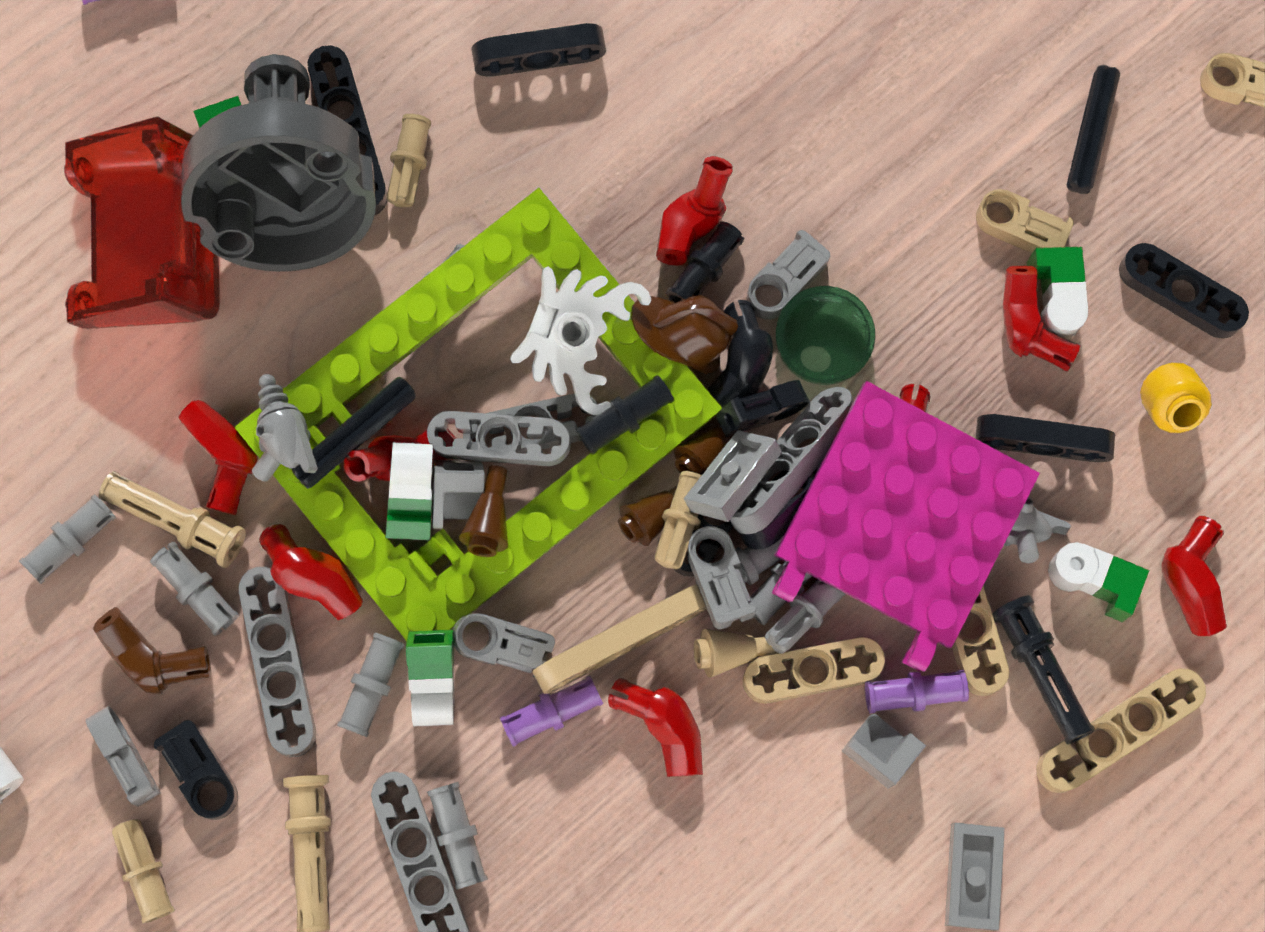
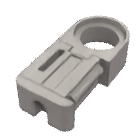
M798 231L794 241L772 264L768 262L751 281L746 300L751 302L754 307L755 316L762 319L779 317L827 266L830 252L806 231ZM762 285H773L780 291L782 300L776 306L766 307L757 301L755 291Z
M707 526L698 529L690 538L687 557L713 626L717 629H724L731 626L732 622L740 619L741 622L752 619L755 615L757 604L749 606V603L752 601L740 573V561L731 538L724 530L718 527ZM706 539L716 540L722 545L724 556L718 562L706 563L697 556V545Z
M480 613L463 616L456 622L453 628L454 647L461 655L487 664L495 665L497 663L527 673H531L532 669L534 670L546 662L548 653L553 651L555 639L551 634ZM473 621L484 624L489 632L487 645L478 651L469 649L464 644L462 638L464 628Z
M107 706L87 718V727L119 780L129 802L139 807L161 793L160 789L112 708Z

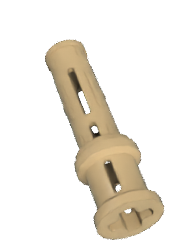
M115 471L107 475L99 490V499L107 501L177 536V541L183 548L187 550L196 548L216 558L217 564L223 568H227L233 563L246 537V530L238 525L231 528L211 518L210 512L202 507L193 508L192 510L183 507L121 476Z
M329 775L283 778V786L289 788L290 819L285 822V830H288V835H293L297 932L330 930L324 833L328 832L329 826H331V818L325 815L324 785L329 783Z

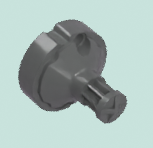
M272 54L262 56L251 62L244 75V92L249 104L224 111L202 125L189 141L182 162V212L185 221L199 224L201 244L212 253L229 262L263 271L304 270L326 264L343 256L353 249L366 235L373 222L376 209L372 157L360 154L358 132L338 116L321 108L306 104L305 101L309 96L310 90L308 72L298 60L289 56Z

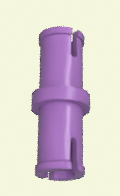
M964 670L921 676V673L918 671L908 673L907 678L865 682V699L870 714L877 711L912 707V710L917 712L924 711L926 705L957 701L967 702L969 699V688Z
M589 675L586 679L552 695L540 694L541 700L507 716H502L500 720L514 747L518 743L549 728L554 727L555 731L565 727L564 721L598 705L601 706L603 702Z

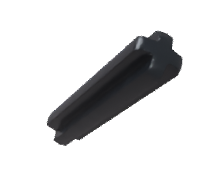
M1099 65L1093 74L1066 184L1067 188L1072 192L1088 194L1094 186L1120 79V71L1116 67Z
M402 377L395 378L312 449L317 465L315 473H306L301 465H298L296 468L291 469L293 475L307 489L312 488L348 457L350 451L360 447L409 405L416 397L414 389Z

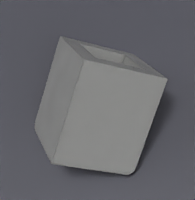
M433 460V529H443V519L469 518L481 493H484L485 473L482 461Z
M871 714L842 749V752L889 789L897 784L926 745L911 733L903 737L879 716Z

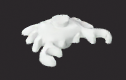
M549 266L545 267L541 275V297L529 332L519 347L512 353L510 360L512 363H520L535 350L532 364L534 381H542L548 364L551 384L556 394L562 396L567 393L563 374H568L580 408L591 415H599L612 405L608 401L600 404L593 403L590 399V391L595 386H604L607 379L601 375L587 373L584 370V364L587 361L596 359L597 351L595 345L597 339L607 331V325L602 320V315L604 312H609L621 320L628 321L630 319V312L624 307L626 296L634 294L637 296L640 304L649 306L651 302L650 294L641 284L626 282L616 286L603 296L594 297L593 293L607 284L608 280L605 276H598L587 281L575 292L574 290L581 278V271L578 269L571 271L563 280L559 291L556 292L554 272Z

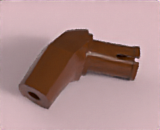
M117 607L109 610L94 624V632L114 661L146 693L162 694L169 684L211 677V663L206 646L182 652L162 654L161 651H157L148 642L144 635Z

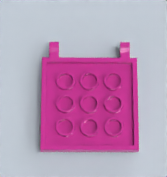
M866 381L855 398L774 556L787 563L771 593L787 602H793L802 585L805 574L812 575L917 631L903 657L902 663L917 671L925 672L934 656L937 643L947 648H952L1040 473Z

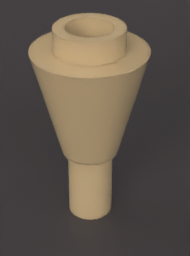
M711 629L702 630L701 637L694 641L693 648L697 668L704 669L709 678L755 660L756 657L778 654L767 643L765 637L754 638L750 635Z

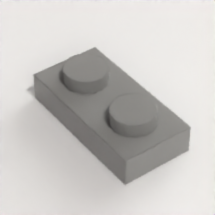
M737 430L684 497L690 512L729 522L782 453L776 439Z
M964 823L951 824L945 926L999 930L1005 828Z

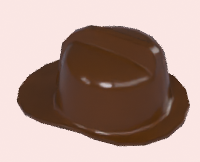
M701 295L692 296L676 303L660 297L650 296L651 302L649 306L642 305L638 299L631 308V320L635 331L649 348L669 360L690 366L705 374L717 371L720 366V354L726 349L732 335L738 329L737 320L722 312L715 303Z

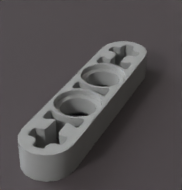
M833 387L820 392L777 440L782 453L730 519L736 531L741 534H753L767 527L823 462L854 402L848 389ZM817 438L812 444L806 447L797 448V446L801 442L807 439ZM781 471H789L784 477L776 481H768L773 475Z
M255 567L248 570L242 576L239 583V596L268 738L271 745L279 753L288 757H299L306 754L313 747L316 740V727L288 594L272 578L271 568ZM264 578L269 585H275V590L268 592L270 608L276 611L281 607L282 614H265L254 620V613L264 614L261 601L256 595H250V591L257 588V580ZM271 624L282 626L286 632L284 644L275 651H267L259 643L261 631ZM279 672L291 673L296 680L295 691L285 699L274 698L269 691L271 678ZM301 702V711H291L294 723L299 728L305 727L306 734L300 735L298 737V745L291 747L287 740L279 739V733L287 731L285 715L279 713L274 717L273 709H288Z
M385 773L373 785L371 792L372 803L419 932H440L436 920L431 921L427 926L425 925L423 914L439 913L449 904L452 905L454 915L444 916L449 930L456 931L459 929L460 932H469L417 787L412 779L404 773ZM395 782L399 788H408L409 794L402 797L405 812L410 814L414 809H417L419 818L403 820L390 829L388 820L398 819V815L391 803H382L381 797L388 793L387 784ZM416 828L425 834L426 848L417 857H405L398 849L399 836L407 829ZM431 875L441 880L444 885V894L440 902L435 905L426 906L421 904L416 898L415 888L420 879Z

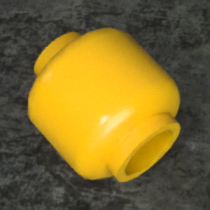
M1171 362L1159 366L1146 377L1140 390L1141 402L1158 428L1168 433H1183L1194 429L1209 415L1212 406L1210 391L1194 368L1184 363Z

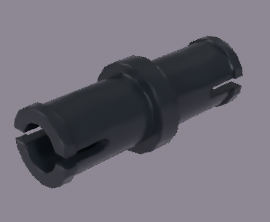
M724 221L720 222L701 250L693 251L688 257L689 265L666 291V296H669L668 299L676 303L692 296H700L711 282H717L723 275L722 267L744 242L745 239L741 236L742 233L732 224Z
M656 375L651 381L625 398L621 399L618 396L610 401L612 405L610 408L575 430L589 452L594 455L599 449L625 432L629 431L632 434L640 429V422L675 400L664 381Z

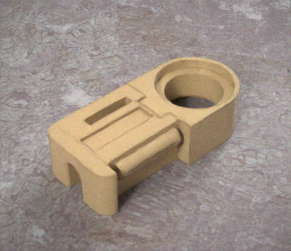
M1232 53L1217 54L1209 61L1200 76L1201 87L1208 96L1235 105H1239L1243 100V102L1265 108V62ZM1216 67L1229 69L1234 74L1235 84L1223 86L1217 83L1213 78V69Z
M996 189L987 193L976 211V221L982 231L1030 253H1033L1035 248L1064 247L1074 225L1071 217L1064 222L1062 221L1063 219L1034 206L1029 207V199L1004 189ZM995 202L1006 205L1011 212V220L1001 224L992 221L987 215V206Z

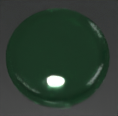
M816 286L795 295L781 311L775 331L776 347L786 367L802 380L818 385L842 383L858 374L871 357L876 338L873 318L864 303L849 291L833 286Z

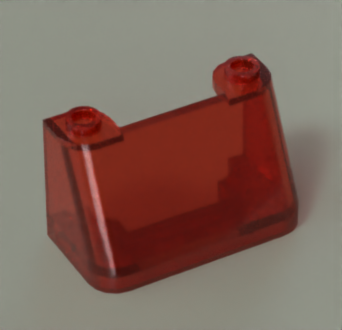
M156 116L65 142V177L75 190L91 198L92 282L81 281L70 286L65 301L67 323L82 329L197 323L217 316L220 307L219 256L201 244L199 224L185 221L181 205L182 162L185 149L193 137L192 134Z

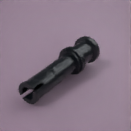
M1030 595L1017 598L993 612L994 621L1002 624L1014 647L1011 651L1012 656L1020 663L1025 662L1043 700L1065 737L1066 744H1072L1095 732V728L1090 724L1071 684L1068 682L1051 650L1054 646V638L1050 632H1044L1032 609L1035 602ZM1018 620L1022 622L1028 635L1023 632ZM1038 656H1040V658H1041L1042 662L1044 663V665H1041V664H1040V662H1039V660H1038V658H1037ZM1048 676H1050L1053 680L1059 694L1061 695L1067 709L1069 710L1068 712L1065 711L1063 705L1061 704L1054 688L1052 687L1048 679Z

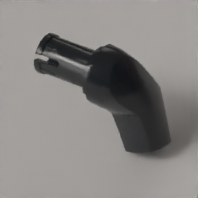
M738 300L742 316H738L734 302L730 303L724 310V313L737 320L738 329L732 335L733 339L728 349L726 368L707 389L722 408L737 397L740 399L757 394L772 361V338L768 332L759 328L754 314V307L747 300Z

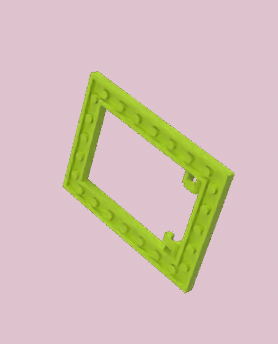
M538 187L283 388V393L288 396V403L297 407L305 418L307 430L311 434L309 443L311 449H313L326 438L318 429L321 424L331 416L340 425L352 416L344 407L531 258L535 260L542 270L548 266L553 270L558 290L563 280L575 269L581 271V278L574 290L575 292L587 281L598 276H605L608 282L593 293L594 297L603 296L620 284ZM629 295L624 299V307L630 312V319L624 321L609 312H604L602 320L607 325V331L598 338L639 388L658 375L670 390L675 401L671 404L668 403L640 422V429L631 434L627 431L599 449L594 455L591 453L510 517L506 521L508 548L497 552L493 557H481L469 551L464 555L444 529L438 531L431 537L430 541L411 554L401 543L395 547L388 538H385L386 535L336 475L335 472L340 469L338 465L312 488L308 489L293 475L292 468L280 464L274 472L273 476L406 641L409 631L452 630L460 618L476 611L715 417L722 409L687 365L669 360L655 353L642 341L635 331L631 320V308L635 302ZM260 408L235 426V429L259 458L264 453L259 448V438L256 435L257 419L262 412ZM445 554L452 562V565L437 576L430 566Z

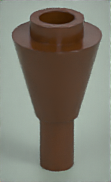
M716 426L677 446L674 449L676 469L680 474L682 471H690L703 475L733 435L726 437L721 426Z
M491 465L488 467L484 493L480 495L459 536V540L467 546V550L477 556L493 557L497 552L508 548L505 500L503 498L508 470L503 466Z
M677 485L669 491L665 490L620 506L621 518L618 519V524L622 533L630 542H639L644 546H649L661 532L666 522L662 518L664 510L670 509Z

